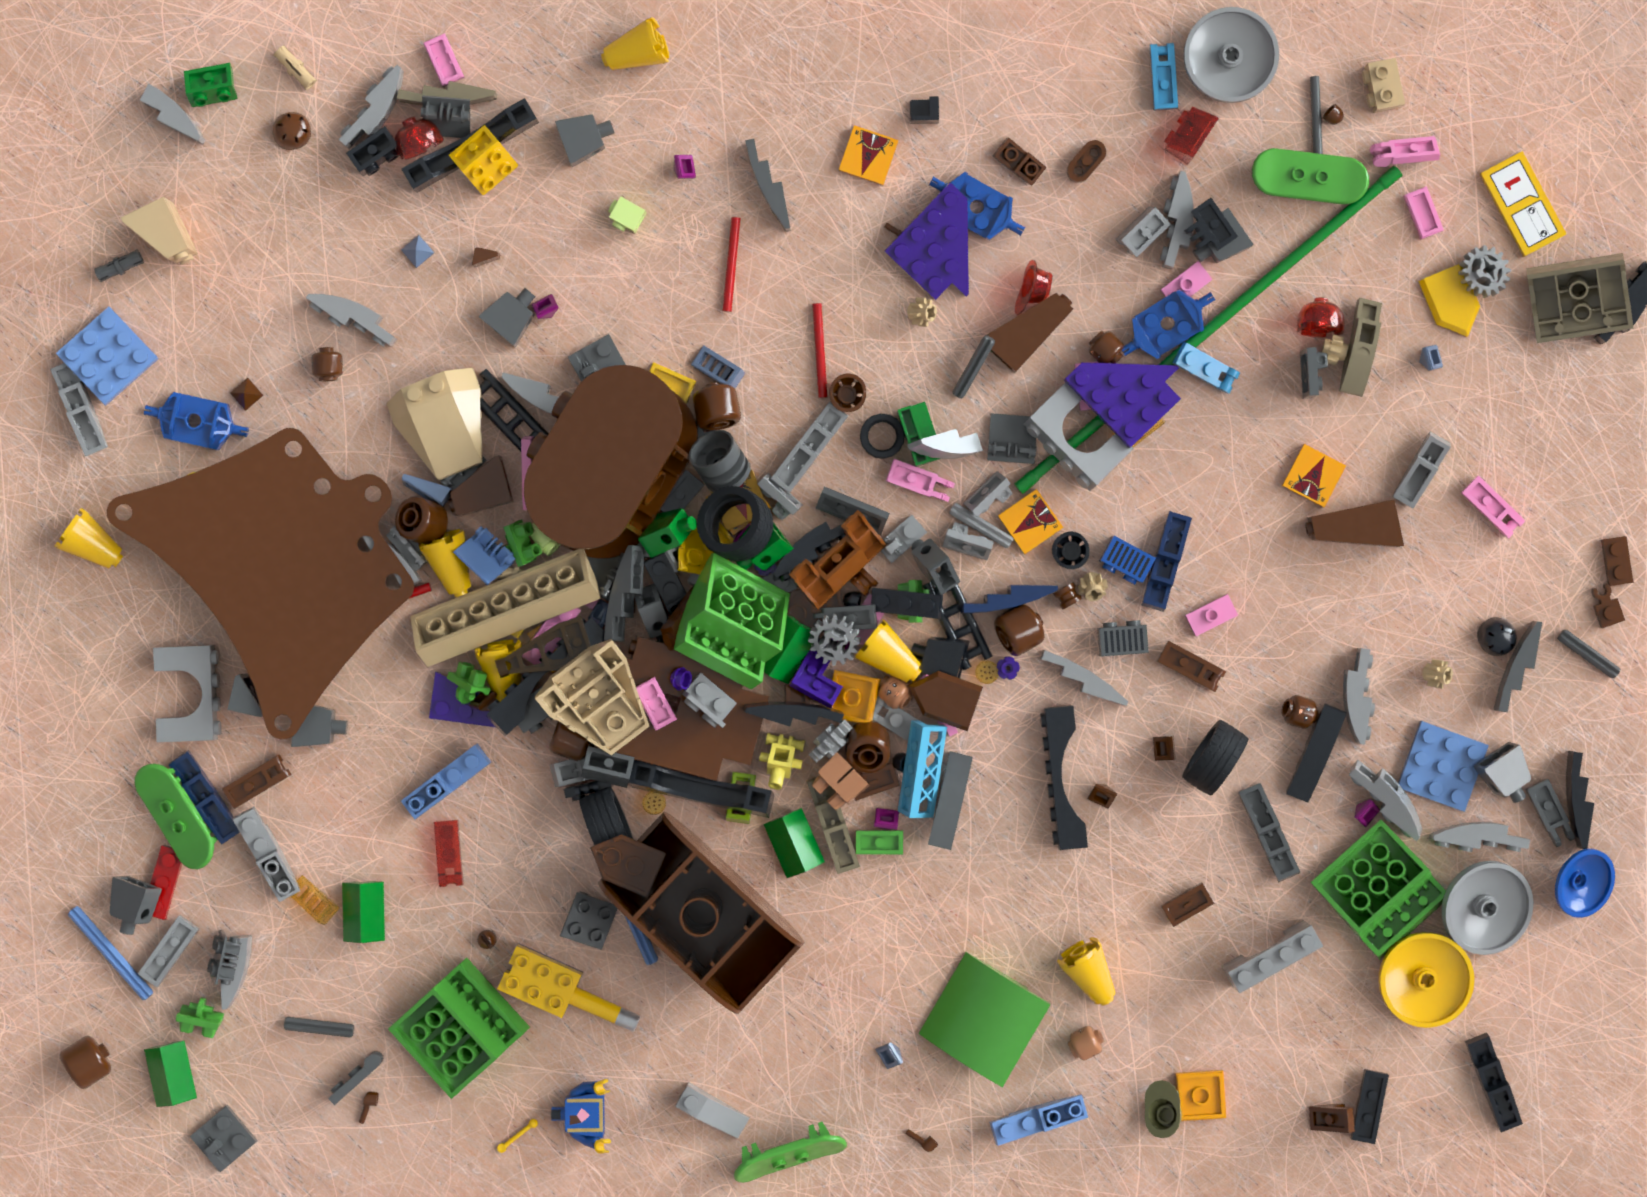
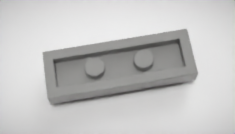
M179 915L138 972V975L155 987H159L199 928Z

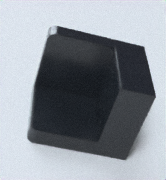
M929 96V100H911L910 124H939V96Z

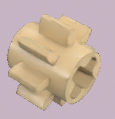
M916 297V303L912 302L908 306L907 315L912 320V325L928 327V321L932 322L936 318V307L932 304L931 299Z
M1333 334L1331 340L1325 338L1321 352L1327 353L1328 364L1336 365L1338 360H1345L1349 344L1343 342L1344 337Z
M1096 572L1085 574L1083 578H1080V584L1078 585L1079 595L1084 594L1085 600L1098 601L1103 596H1106L1105 589L1108 588L1107 580L1102 579L1101 574Z
M1432 659V664L1427 663L1425 665L1423 679L1428 681L1427 686L1443 689L1444 684L1451 682L1453 671L1451 667H1447V661Z

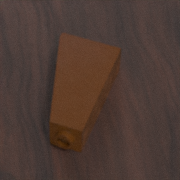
M1055 293L987 334L995 340L991 352L1010 370L1016 373L1074 309L1070 306L1072 301L1064 294L1059 296Z
M1395 499L1307 517L1308 522L1305 523L1306 533L1312 537L1313 541L1386 547L1404 546Z

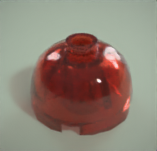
M415 116L402 121L403 126L395 135L396 149L401 160L419 156L427 152L432 143L436 147L444 140L440 130L432 121L425 120L424 118L416 120Z
M1318 297L1314 299V302L1307 303L1302 307L1298 314L1296 331H1301V335L1308 337L1325 338L1327 333L1331 332L1339 336L1344 333V315L1336 304L1328 302V298Z

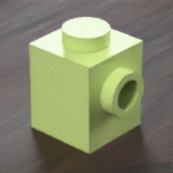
M621 196L618 201L614 200L608 210L611 213L609 218L613 221L612 226L623 232L625 229L636 233L647 214L644 209Z

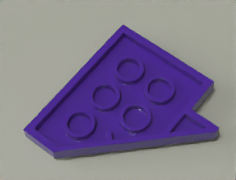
M951 182L937 194L884 250L935 300L952 283L966 297L969 295L967 198Z
M1081 363L1064 379L1128 448H1131L1181 400L1165 382L1179 369L1177 365Z

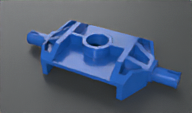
M967 172L962 173L951 181L967 198L969 230L989 241L1003 230L1008 229L1020 236L1022 235L1025 227L1016 223L1011 218L1012 197H1007L969 176ZM933 176L929 186L941 191L948 183L945 184ZM974 201H979L983 204L984 209L979 214L973 213L970 209V204Z
M1177 289L1132 318L1134 338H1132L1133 341L1124 346L1123 354L1127 356L1137 348H1141L1158 359L1161 355L1199 331L1202 332L1204 330L1202 309L1215 301L1212 293L1209 292L1198 300ZM1164 317H1171L1174 320V326L1169 330L1161 327V320Z
M173 392L163 407L156 408L146 405L145 409L151 410V412L144 410V415L160 419L161 432L165 439L220 450L230 435L235 434L247 437L248 433L241 431L249 432V427H242L233 423L229 404ZM193 414H198L201 418V423L197 427H191L189 424V418Z

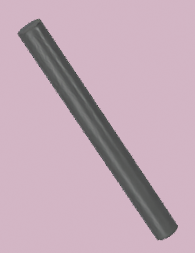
M1311 76L1313 153L1323 154L1319 76Z

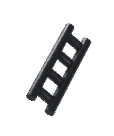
M487 369L481 372L480 376L484 379L480 384L481 396L492 387L500 398L490 407L480 397V410L520 452L521 438L514 430L523 421L533 430L529 435L533 436V439L540 432L546 435L549 434ZM507 404L517 414L508 423L497 414Z
M931 582L923 585L924 589H929V594L941 595ZM957 584L950 589L956 604L946 609L942 606L939 622L947 638L959 639L970 633L972 634L977 646L967 650L963 665L964 671L972 667L969 662L970 659L982 654L984 660L993 657L972 613L962 614L967 625L956 630L953 629L948 618L961 612V604L967 603Z

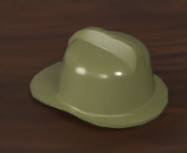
M1163 1080L1155 1081L1149 1085L1145 1093V1124L1153 1136L1158 1138L1170 1137L1177 1131L1182 1120L1179 1093L1170 1082Z

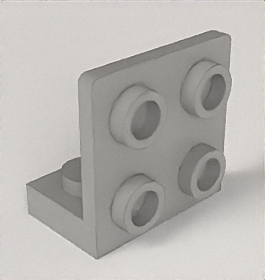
M699 673L690 686L682 693L686 697L683 702L695 712L700 709L704 713L702 718L714 728L717 725L722 728L726 725L723 719L737 704L702 673Z

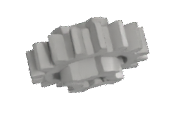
M1486 245L1479 249L1475 247L1471 250V253L1468 252L1464 255L1465 260L1459 264L1464 268L1458 272L1459 275H1464L1465 278L1461 281V284L1467 283L1469 286L1466 290H1475L1474 296L1476 297L1481 293L1483 298H1487L1490 294L1495 296L1499 291L1506 288L1504 283L1510 281L1506 274L1511 272V269L1505 267L1509 261L1502 260L1503 252L1496 254L1495 247L1487 250Z
M834 614L832 619L825 615L823 622L817 620L815 623L816 627L811 628L810 633L812 635H810L808 642L813 644L810 650L817 651L815 658L818 659L822 656L824 664L831 660L833 666L836 665L837 661L844 665L846 658L852 660L854 653H857L859 650L858 645L861 638L856 637L859 629H852L854 622L851 621L847 624L845 616L838 620L837 614ZM824 630V636L820 639V633ZM850 641V646L845 650V644Z
M843 720L837 727L830 724L813 741L816 747L808 755L816 763L825 755L830 759L847 743L845 735L853 727L846 720Z

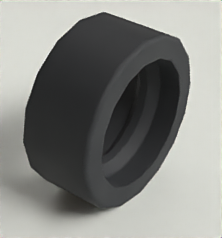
M882 413L867 419L860 433V441L867 454L879 459H886L898 453L905 437L902 424L898 419L890 414ZM880 422L890 424L896 432L894 445L886 450L874 448L868 438L871 427Z

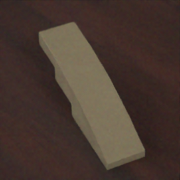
M449 81L447 90L424 85L422 94L399 89L397 99L402 103L422 106V96L424 95L470 99V105L496 100L498 94L494 90Z
M816 778L807 780L837 874L860 867L841 808L835 810L827 802L835 791L829 786L820 795L812 787Z

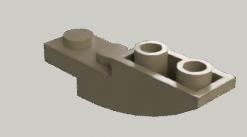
M1359 298L1356 302L1350 344L1344 360L1339 392L1360 397L1364 394L1380 334L1381 322H1379L1382 307L1380 302Z

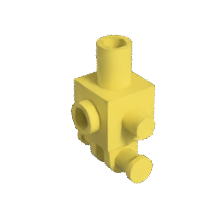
M768 733L765 744H772L770 753L761 752L759 761L767 763V774L770 775L768 786L771 789L780 790L784 778L790 779L792 768H802L803 760L795 759V749L803 752L805 740H795L794 736H789V739H786L784 734L775 736Z

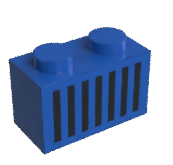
M1112 536L1099 561L1104 563L1102 568L1113 574L1117 570L1124 574V580L1135 585L1136 582L1143 583L1156 558L1126 541Z

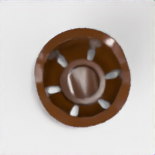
M288 112L276 119L272 134L275 142L281 148L295 150L307 144L311 137V127L306 117L302 114Z
M845 373L835 378L829 390L832 405L842 412H854L860 409L866 399V386L863 380L857 375Z

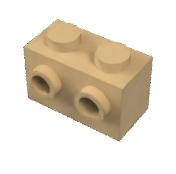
M1396 58L1368 63L1364 67V71H1362L1363 83L1368 85L1369 94H1367L1368 107L1373 109V113L1403 107L1405 100Z

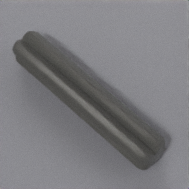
M985 335L953 389L952 393L958 398L962 399L966 395L994 346L995 340L990 336Z
M1563 630L1559 634L1557 639L1607 676L1615 678L1619 674L1621 669L1574 634L1568 630Z
M286 1017L284 1021V1029L288 1031L349 1038L354 1034L353 1024Z

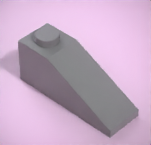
M688 1082L675 1106L694 1118L736 1138L740 1136L750 1117Z

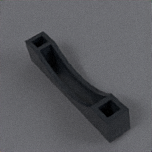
M524 98L504 109L484 125L502 145L535 126L539 121ZM481 127L456 142L403 167L402 171L413 190L418 193L458 170L459 167L449 157V154Z
M592 617L588 621L584 618L582 619L591 646L606 641L604 640L605 631ZM563 639L556 643L559 648L554 653L550 651L545 653L551 660L564 659L568 654ZM548 671L524 673L522 675L524 680L518 686L513 683L504 692L507 696L501 702L496 699L487 707L489 713L486 717L504 736L524 720L530 694L537 682Z
M1074 706L1044 708V713H1040L1041 727H1046L1047 736L1042 737L1043 749L1048 751L1049 760L1045 761L1046 775H1051V784H1047L1048 797L1053 798L1054 807L1050 808L1051 822L1055 821L1056 831H1052L1053 845H1058L1059 850L1088 848L1086 824L1077 816L1069 804L1062 782L1064 752L1069 739L1076 730Z
M637 760L633 762L628 782L632 788L766 818L770 817L775 796L772 790L705 779Z

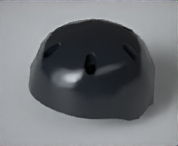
M1069 531L1056 538L1052 545V555L1060 566L1074 570L1086 564L1089 559L1090 548L1087 540L1081 534Z
M1493 617L1481 624L1477 632L1480 646L1486 653L1492 656L1505 655L1515 647L1517 640L1515 629L1502 618Z

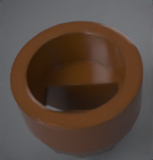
M1333 104L1323 115V119L1331 125L1340 123L1344 118L1342 109L1336 104Z
M484 930L478 935L477 942L481 948L491 949L496 944L497 937L493 931ZM485 935L491 944L488 946L481 936Z

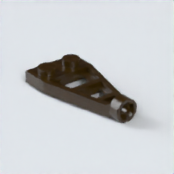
M581 616L558 623L505 658L495 660L500 678L509 676V674L557 671L590 647L591 644ZM555 638H562L568 652L567 657L557 660L549 659L545 654L546 644ZM534 648L539 649L542 662L526 666L522 661V655ZM506 661L511 663L510 670L507 669Z

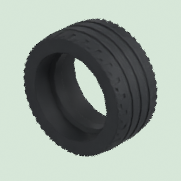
M738 486L723 487L711 493L702 503L697 518V530L702 542L709 550L730 561H746L758 555L768 544V541H770L773 532V518L766 503L750 490ZM736 505H750L752 521L747 533L740 540L731 544L721 543L718 529L723 515Z
M1222 720L1217 721L1194 752L1183 772L1182 778L1203 793L1210 796L1213 795L1238 762L1249 738Z
M611 787L591 793L579 800L580 808L594 845L619 835L633 839L622 807Z

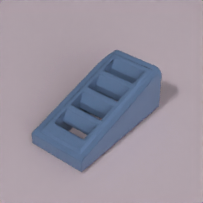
M704 345L691 363V366L717 383L731 385L734 388L737 387L745 375V372L740 367ZM709 354L711 358L705 367L701 366ZM718 360V364L711 372L710 369L714 365L715 361ZM727 366L721 377H719L718 375L723 367Z
M406 474L402 476L404 486L423 498L434 501L443 507L451 497L452 489L447 486Z

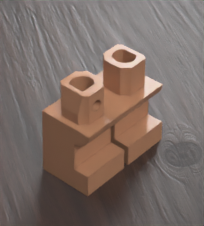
M838 752L818 771L819 776L812 784V787L820 795L829 786L835 791L827 800L835 810H838L846 803L849 805L861 792L869 787V784Z

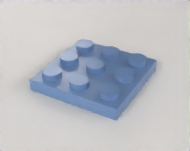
M110 307L106 308L56 352L57 356L105 406L158 360V357Z
M1420 721L1398 784L1405 791L1465 812L1478 777V773L1473 766L1484 759L1489 745Z

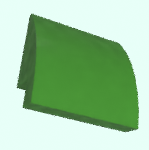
M712 553L701 571L686 604L677 632L674 650L752 690L763 681L765 662L782 651L790 594L716 553Z
M1382 819L1311 881V884L1379 960L1386 955L1395 943L1408 936L1442 905L1446 890L1436 881L1426 865Z
M965 952L919 1034L956 1060L1003 1088L1050 1007V1003L1030 992L1026 986Z
M465 958L389 1027L388 1030L452 1099L520 1038L530 1026L472 962Z

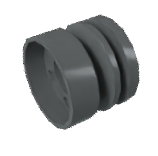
M715 430L706 433L692 445L689 452V461L709 491L713 493L723 487L741 486L751 471L750 463L732 435L725 430Z

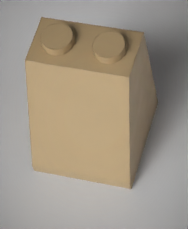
M165 197L121 217L123 223L164 257L176 264L180 263L183 265L189 263L194 259L193 256L198 254L174 203Z

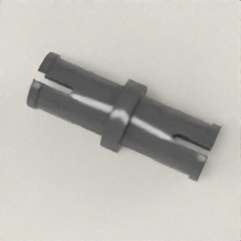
M136 249L125 256L114 257L113 261L94 268L98 280L103 282L118 274H125V271L143 264L144 260L139 250Z

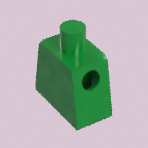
M682 508L658 513L638 540L651 558L680 546L691 531L697 528V521L693 516H688Z
M773 522L772 536L762 552L746 561L735 562L745 570H748L753 564L762 570H767L788 554L793 547ZM748 527L747 530L743 533V535L740 537V539L747 533L749 527Z

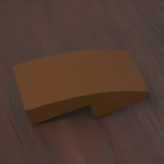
M1009 137L1004 140L993 154L995 159L1031 186L1047 168Z

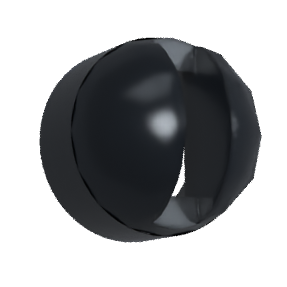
M855 591L846 593L843 600L844 605H860L862 593Z
M897 753L892 758L893 767L900 772L904 771L906 753Z

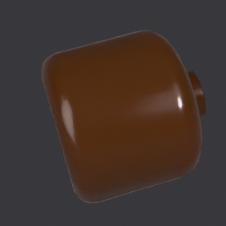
M714 382L707 384L694 393L693 405L696 421L702 430H722L732 427L740 421L741 411L737 391L733 386Z
M410 497L404 500L398 507L395 515V526L401 537L418 544L427 545L431 544L433 540L441 539L444 536L448 526V516L442 505L423 497Z
M1022 604L1013 607L996 617L994 621V629L1001 644L1012 656L1024 654L1041 644L1045 638L1042 618L1028 605Z
M558 721L549 750L554 754L578 762L585 758L588 746L594 747L595 745Z
M875 721L854 724L846 736L845 754L847 762L853 769L863 773H873L883 769L888 763L891 754L889 732L883 725Z
M84 1036L60 1053V1060L64 1068L80 1089H87L111 1072V1064L107 1058L110 1055L109 1051L103 1043L99 1045L91 1036Z

